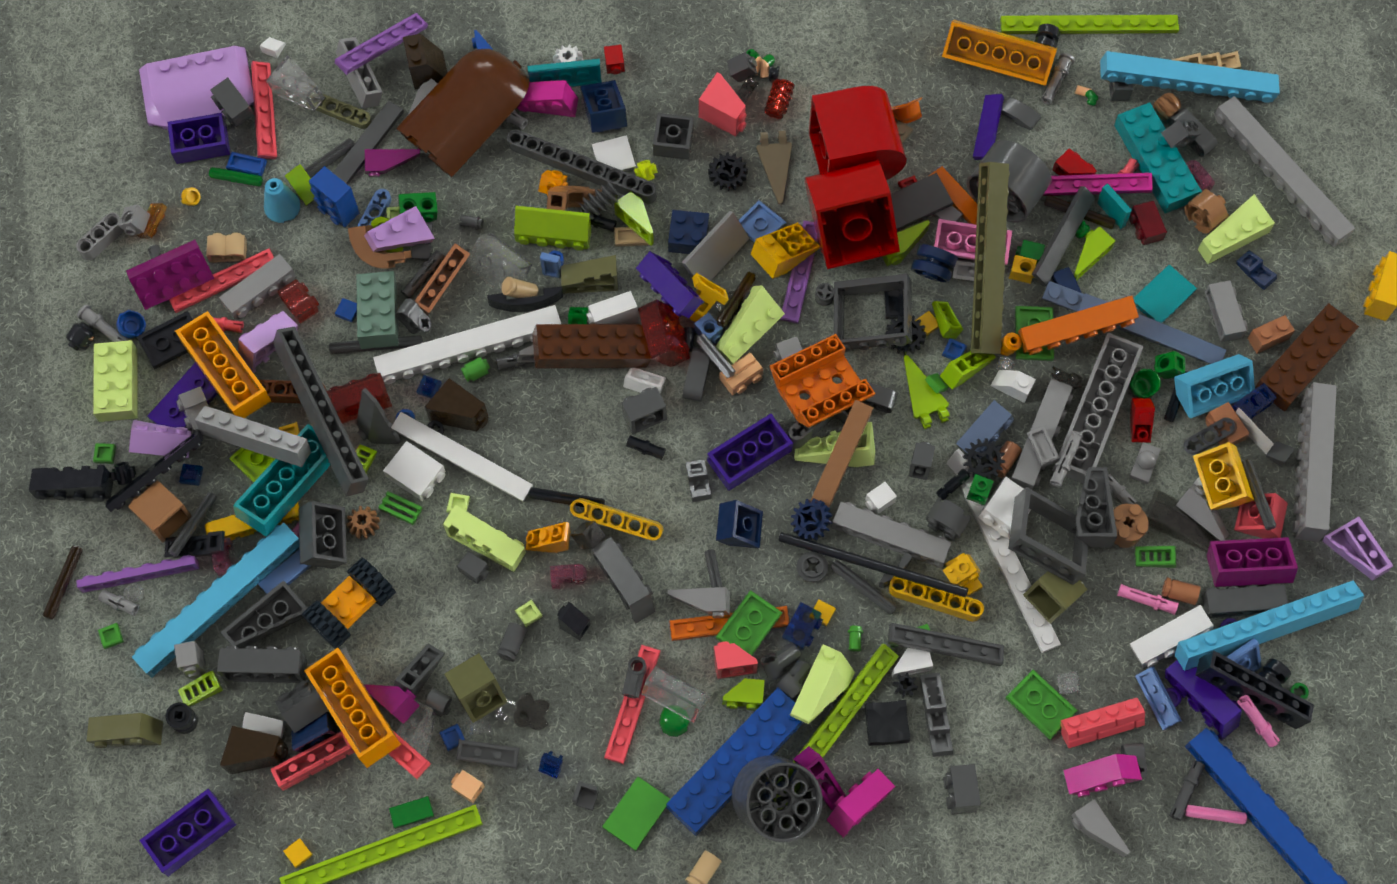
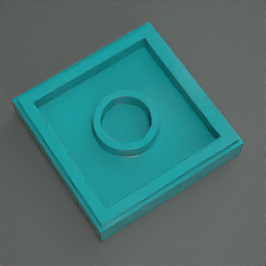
M1106 184L1102 187L1097 204L1109 217L1116 220L1115 224L1122 229L1126 226L1132 209L1109 184Z

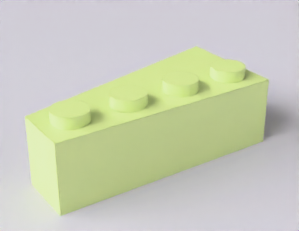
M1254 194L1202 240L1198 251L1207 264L1270 233L1275 222Z
M762 285L752 287L749 296L742 303L741 309L733 317L729 328L725 330L715 346L730 364H734L785 314Z
M457 505L453 507L443 523L448 537L513 572L526 554L522 542L517 539L512 540L504 532L496 530Z

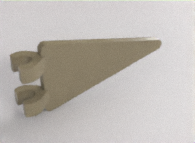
M786 130L778 131L779 143L769 144L768 132H760L761 145H757L756 150L778 204H782L792 143L786 140Z

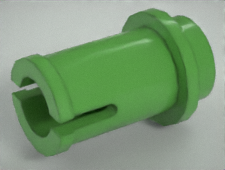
M850 626L848 630L850 634L849 651H861V634L864 631L861 626Z

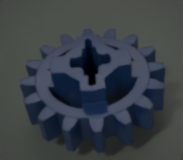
M815 498L812 499V502L806 499L805 504L799 502L800 508H794L793 510L796 514L791 515V518L795 520L791 523L795 527L793 531L800 538H805L806 540H811L812 538L817 541L818 535L824 537L823 532L830 531L827 527L828 524L833 523L829 520L833 516V514L828 512L830 508L823 501H818ZM808 517H810L811 519L813 518V520H815V522L810 521V520L808 519Z

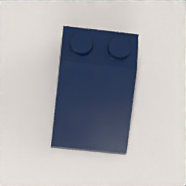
M615 80L580 86L592 133L627 127L626 108Z

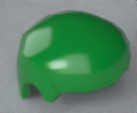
M1141 369L1131 377L1129 383L1130 390L1138 398L1152 397L1160 390L1161 379L1152 369Z
M672 703L667 705L662 710L659 720L663 733L672 737L684 734L690 723V715L688 710L680 704Z

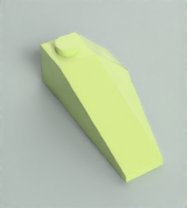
M872 422L867 423L848 465L849 467H863L875 464ZM834 430L826 437L810 439L802 447L795 449V461L827 464L841 431L836 432Z
M824 644L822 645L790 713L791 717L809 724L827 705L833 703L837 696L848 689L855 671L841 652Z

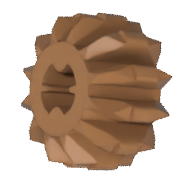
M359 506V511L357 512L352 509L353 515H348L347 519L350 522L346 524L350 528V534H356L358 539L361 538L362 534L365 539L368 538V533L374 536V530L379 529L377 523L380 522V518L376 516L377 512L375 510L371 511L368 506L365 510H363L362 506Z

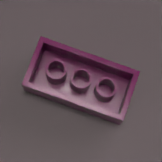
M196 240L126 270L127 276L145 310L214 279Z
M1289 537L1210 541L1206 555L1215 587L1293 583L1298 570Z

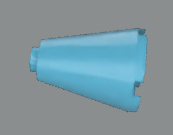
M272 178L268 180L264 190L265 214L269 219L278 223L294 219L301 208L298 196L280 179Z

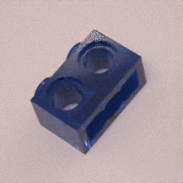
M1263 383L1237 401L1232 408L1235 412L1240 408L1250 419H1253L1270 407L1277 397Z
M800 602L782 635V639L795 644L796 647L802 650L806 646L809 648L814 639L812 636L814 630H819L822 625V613ZM805 614H812L814 620L811 623H806L803 621V617ZM802 631L805 637L797 641L793 637L794 633Z

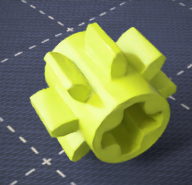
M650 160L637 163L638 168L634 169L636 176L648 181L654 179V174L658 173L656 164H651Z

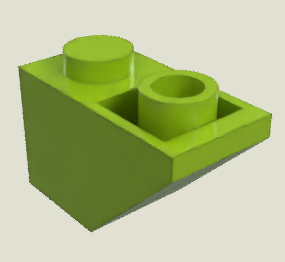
M744 678L723 696L722 705H726L730 709L744 706L747 710H757L763 703L765 680Z

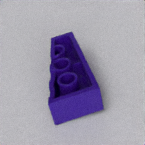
M649 251L636 267L641 273L639 276L645 282L651 284L650 288L654 292L662 295V301L667 305H671L673 307L672 311L677 316L681 317L683 315L690 318L703 300L692 287L686 285L688 282L678 275V270L671 266L672 263L669 260Z
M1176 660L1165 669L1166 680L1180 692L1182 698L1188 697L1190 707L1195 712L1200 711L1205 719L1204 722L1209 728L1213 726L1219 732L1217 736L1222 741L1239 727L1241 707L1236 701H1231L1226 696L1225 691L1197 677V667L1184 671L1178 660Z

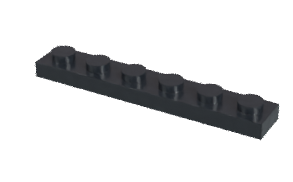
M199 430L195 431L109 498L105 507L110 512L114 509L119 510L126 504L125 501L128 498L136 497L141 492L142 487L153 484L160 473H167L172 468L171 465L176 461L178 463L187 456V452L191 449L193 451L198 449L203 441L201 432Z

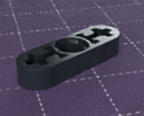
M1223 418L1187 438L1184 442V450L1191 455L1203 452L1233 435L1237 430L1236 422L1230 418ZM1225 422H1227L1228 424L1232 423V425L1230 426V431H1221L1220 433L1222 434V436L1220 437V434L1215 429V427H1218V429H1222L1225 427ZM1208 431L1215 433V439L1212 442H1208L1205 439V434ZM1198 437H1201L1202 442L1205 443V446H1203V444L1201 443L1196 445L1195 451L1193 449H1189V447L1191 446V441L1194 443L1200 441Z

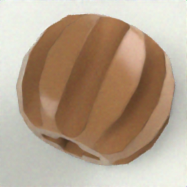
M1165 93L1155 101L1153 108L1160 119L1168 120L1180 110L1181 103L1176 95Z

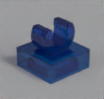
M424 375L416 392L419 395L432 399L440 389L442 382Z
M183 464L179 479L180 484L199 486L203 467L200 465Z
M552 751L548 754L544 752L538 771L557 779L561 771L563 756L560 755L557 758L552 756Z

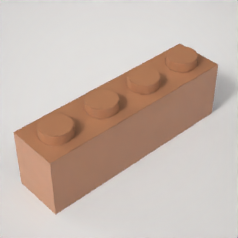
M456 243L449 250L415 299V302L426 315L431 312L470 255V253Z

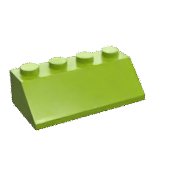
M516 206L515 241L523 245L533 243L541 247L552 245L560 249L565 247H571L579 251L589 249L591 236L590 213Z

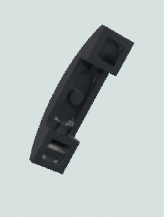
M562 286L543 288L544 295L507 300L506 295L500 293L487 295L489 306L499 310L528 312L554 304L563 298Z
M225 531L208 532V535L190 537L177 557L171 555L168 550L178 536L168 537L165 540L164 557L181 558L186 555L200 557L221 553L224 551Z

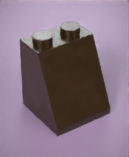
M422 34L403 37L414 89H420V86L431 78L438 84L448 73L443 51Z
M450 378L425 405L429 420L439 421L442 425L477 432L479 428H484L488 423L489 417L485 403Z
M232 726L220 766L229 774L281 764L283 759H286L288 754L287 744L279 736Z

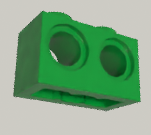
M435 192L398 194L399 215L407 211L405 210L406 208L416 206L425 222L437 220L438 211Z

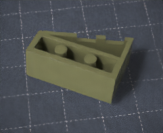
M616 255L561 266L563 294L618 291Z
M143 713L89 717L86 742L94 744L96 748H107V745L117 747L124 745H161L163 721Z

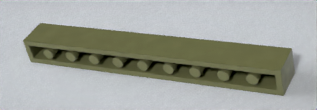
M979 163L971 353L1000 354L1002 347L1001 330L1003 327L1002 311L1004 308L1007 200L1009 195L1008 179L1010 176L1009 164Z

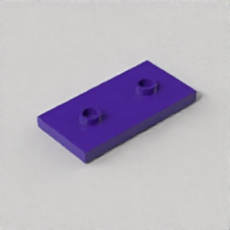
M195 362L147 417L158 425L187 428L184 422V418H186L184 411L180 412L176 403L178 395L201 386L207 404H209L218 393Z

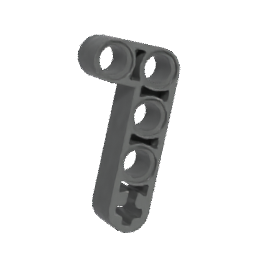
M852 407L809 428L798 421L794 423L788 431V437L793 442V448L802 447L834 417H837L845 424L848 417L847 412H850Z

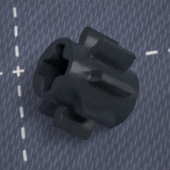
M129 462L116 463L114 465L115 469H112L110 472L112 481L117 480L119 485L130 483L136 475L135 466H130Z
M908 673L903 677L898 674L897 680L899 682L895 681L892 686L897 687L894 694L900 693L902 699H904L905 695L913 697L911 690H917L918 688L917 685H914L916 678L911 679L908 677ZM903 682L907 683V689H903Z

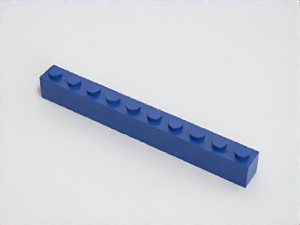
M1205 728L1185 745L1193 757L1205 765L1204 769L1237 807L1247 814V818L1305 884H1348L1341 875L1336 874L1332 869V864L1320 856L1317 847L1304 838L1302 830L1289 821L1290 818L1287 813L1275 805V800L1269 794H1265L1260 788V783L1255 778L1249 776L1245 766L1233 758L1231 750L1218 741L1219 738L1215 732Z

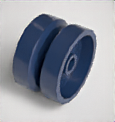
M919 244L916 255L920 259L913 261L911 271L934 281L949 283L952 272L948 268L955 267L958 257L946 250L931 245Z

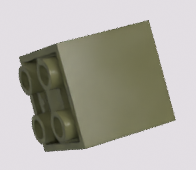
M479 653L444 674L472 723L508 702L497 680Z

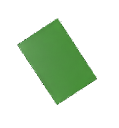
M1016 306L1015 333L1018 334V331L1023 327L1053 319V307ZM1021 345L1015 352L1018 360L1053 361L1054 349L1048 350L1047 347H1044L1040 353L1029 355V352H1023Z
M750 590L720 630L716 639L720 642L727 641L729 644L735 643L752 656L783 612Z
M1033 669L1006 696V699L1050 740L1061 729V720L1073 717L1078 711Z
M637 777L602 828L636 851L666 809V804L670 798Z

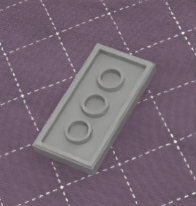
M729 211L682 261L683 266L691 277L697 272L711 281L750 239L734 212Z

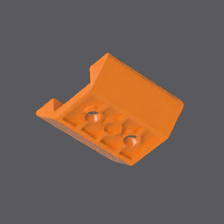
M836 334L770 365V370L781 397L796 420L808 428L852 407L855 400L862 402L876 394L866 378L863 380L859 379L845 358L846 348ZM839 377L842 379V382L837 384L832 379ZM806 393L810 398L803 400L799 395Z

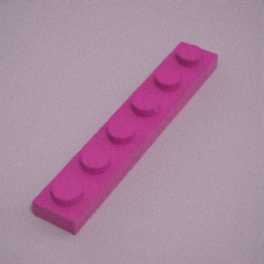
M1152 173L1051 176V184L1043 196L1076 195L1081 186H1085L1091 194H1100L1102 187L1106 184H1109L1117 194L1152 193Z

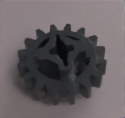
M729 152L726 153V156L720 153L719 159L714 157L713 163H709V180L714 181V187L720 185V190L726 187L727 191L730 190V187L736 190L737 185L743 186V181H746L748 174L746 162H742V157L737 159L735 153L732 156H729Z
M898 315L897 321L891 319V325L887 324L886 330L888 331L885 332V335L904 333V318ZM912 316V341L915 342L905 346L891 345V350L897 348V354L900 351H903L904 355L907 354V351L914 354L915 348L920 350L921 345L925 343L926 332H923L925 325L920 326V319L914 321L915 316Z
M978 438L977 444L970 442L971 448L964 449L968 454L962 455V458L967 459L963 466H969L966 471L967 473L973 471V478L977 474L991 479V474L998 476L997 469L1003 470L1000 463H1005V460L1001 459L1005 453L999 452L1001 449L1000 445L994 446L996 441L992 440L989 444L988 438H985L983 442ZM981 446H986L983 451H975ZM993 450L996 454V462L992 458ZM987 454L986 458L988 459V461L991 462V464L988 462H983L982 464H980L981 459H979V457H977L976 455L985 456ZM971 456L975 458L976 464L974 467L971 463ZM986 467H992V469L987 472H981Z

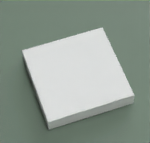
M627 135L592 144L597 161L625 172L636 168Z

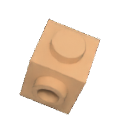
M464 770L460 774L456 773L451 781L452 790L471 803L475 802L485 787L483 782Z

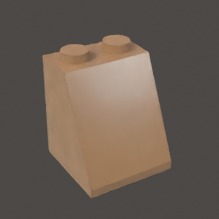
M158 480L147 486L145 491L140 496L135 497L128 506L162 543L192 517L183 503Z

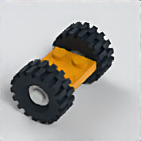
M363 557L347 570L350 576L321 603L316 600L302 613L305 620L334 649L339 648L351 636L347 629L375 602L379 606H383L396 593L387 579Z

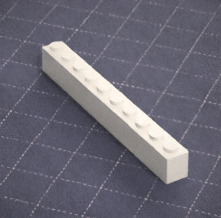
M553 305L373 357L381 384H392L397 379H409L415 374H426L435 368H447L456 362L465 363L470 358H482L487 353H499L504 351L505 348L512 346L520 347L525 342H533L532 333L536 324H561L556 306Z

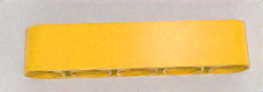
M576 499L570 505L572 515L648 540H657L663 534V526L657 521L587 499ZM578 502L582 503L585 507L582 513L577 512L575 509V505ZM596 508L603 511V517L600 519L596 518L593 514ZM614 514L621 516V524H615L612 521ZM632 520L639 521V530L631 528L630 523ZM650 526H656L659 529L657 536L649 533Z
M298 502L278 525H281L283 522L290 524L293 520L299 521ZM235 515L214 520L204 525L206 535H208V532L225 531L224 543L235 540V537L240 536L242 538L252 535L257 531L236 518Z
M895 576L889 584V593L895 598L968 621H978L984 611L981 601L967 596L966 598ZM896 583L901 584L903 589L896 590L893 585ZM915 589L920 590L922 595L915 596L912 591ZM931 596H939L941 601L934 602ZM955 601L960 607L953 608L950 602ZM974 607L979 613L972 614L969 608Z

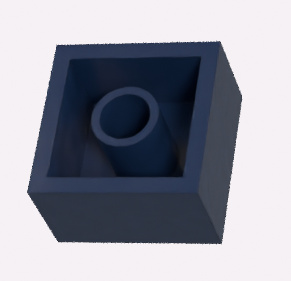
M672 210L668 252L690 254L708 234L709 213Z

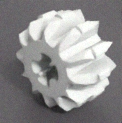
M570 44L566 48L562 45L561 50L556 49V54L553 56L554 63L583 60L582 52L578 51L577 46L571 48Z

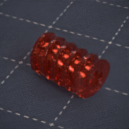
M776 79L772 82V88L770 89L764 109L768 116L782 119L783 114L787 113L791 95H793V89L795 88L793 82L786 79Z

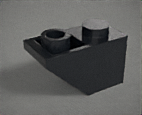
M570 602L566 606L563 605L558 611L557 616H559L560 629L580 641L591 625L590 619Z

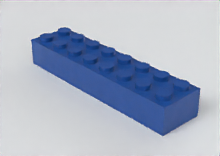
M778 687L667 802L666 808L695 836L732 799L734 781L740 770L755 758L774 755L804 723L790 716L795 702Z

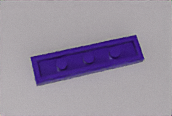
M1002 94L985 95L973 153L974 160H982L990 147L995 143L1004 100Z

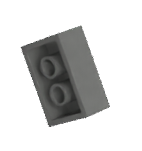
M310 501L299 507L300 564L335 569L347 563L345 507Z

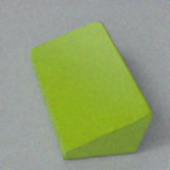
M299 164L288 172L285 177L307 206L314 201V194L310 191L311 186L309 184L311 178L302 165Z

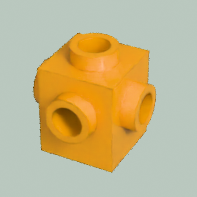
M546 170L541 175L538 192L545 193L548 196L550 188L568 186L566 182L568 176L563 175L562 172L557 170Z

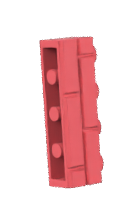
M1136 697L1061 720V734L1068 748L1076 747L1096 739H1102L1145 726V711Z
M341 731L270 770L277 785L284 791L307 779L309 775H314L346 758V755L349 756L355 752Z

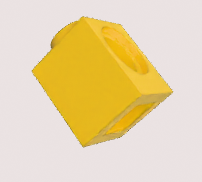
M1015 255L1009 279L1031 284L1032 278H1035L1032 273L1036 267L1037 260ZM1021 268L1027 269L1028 272L1022 271Z

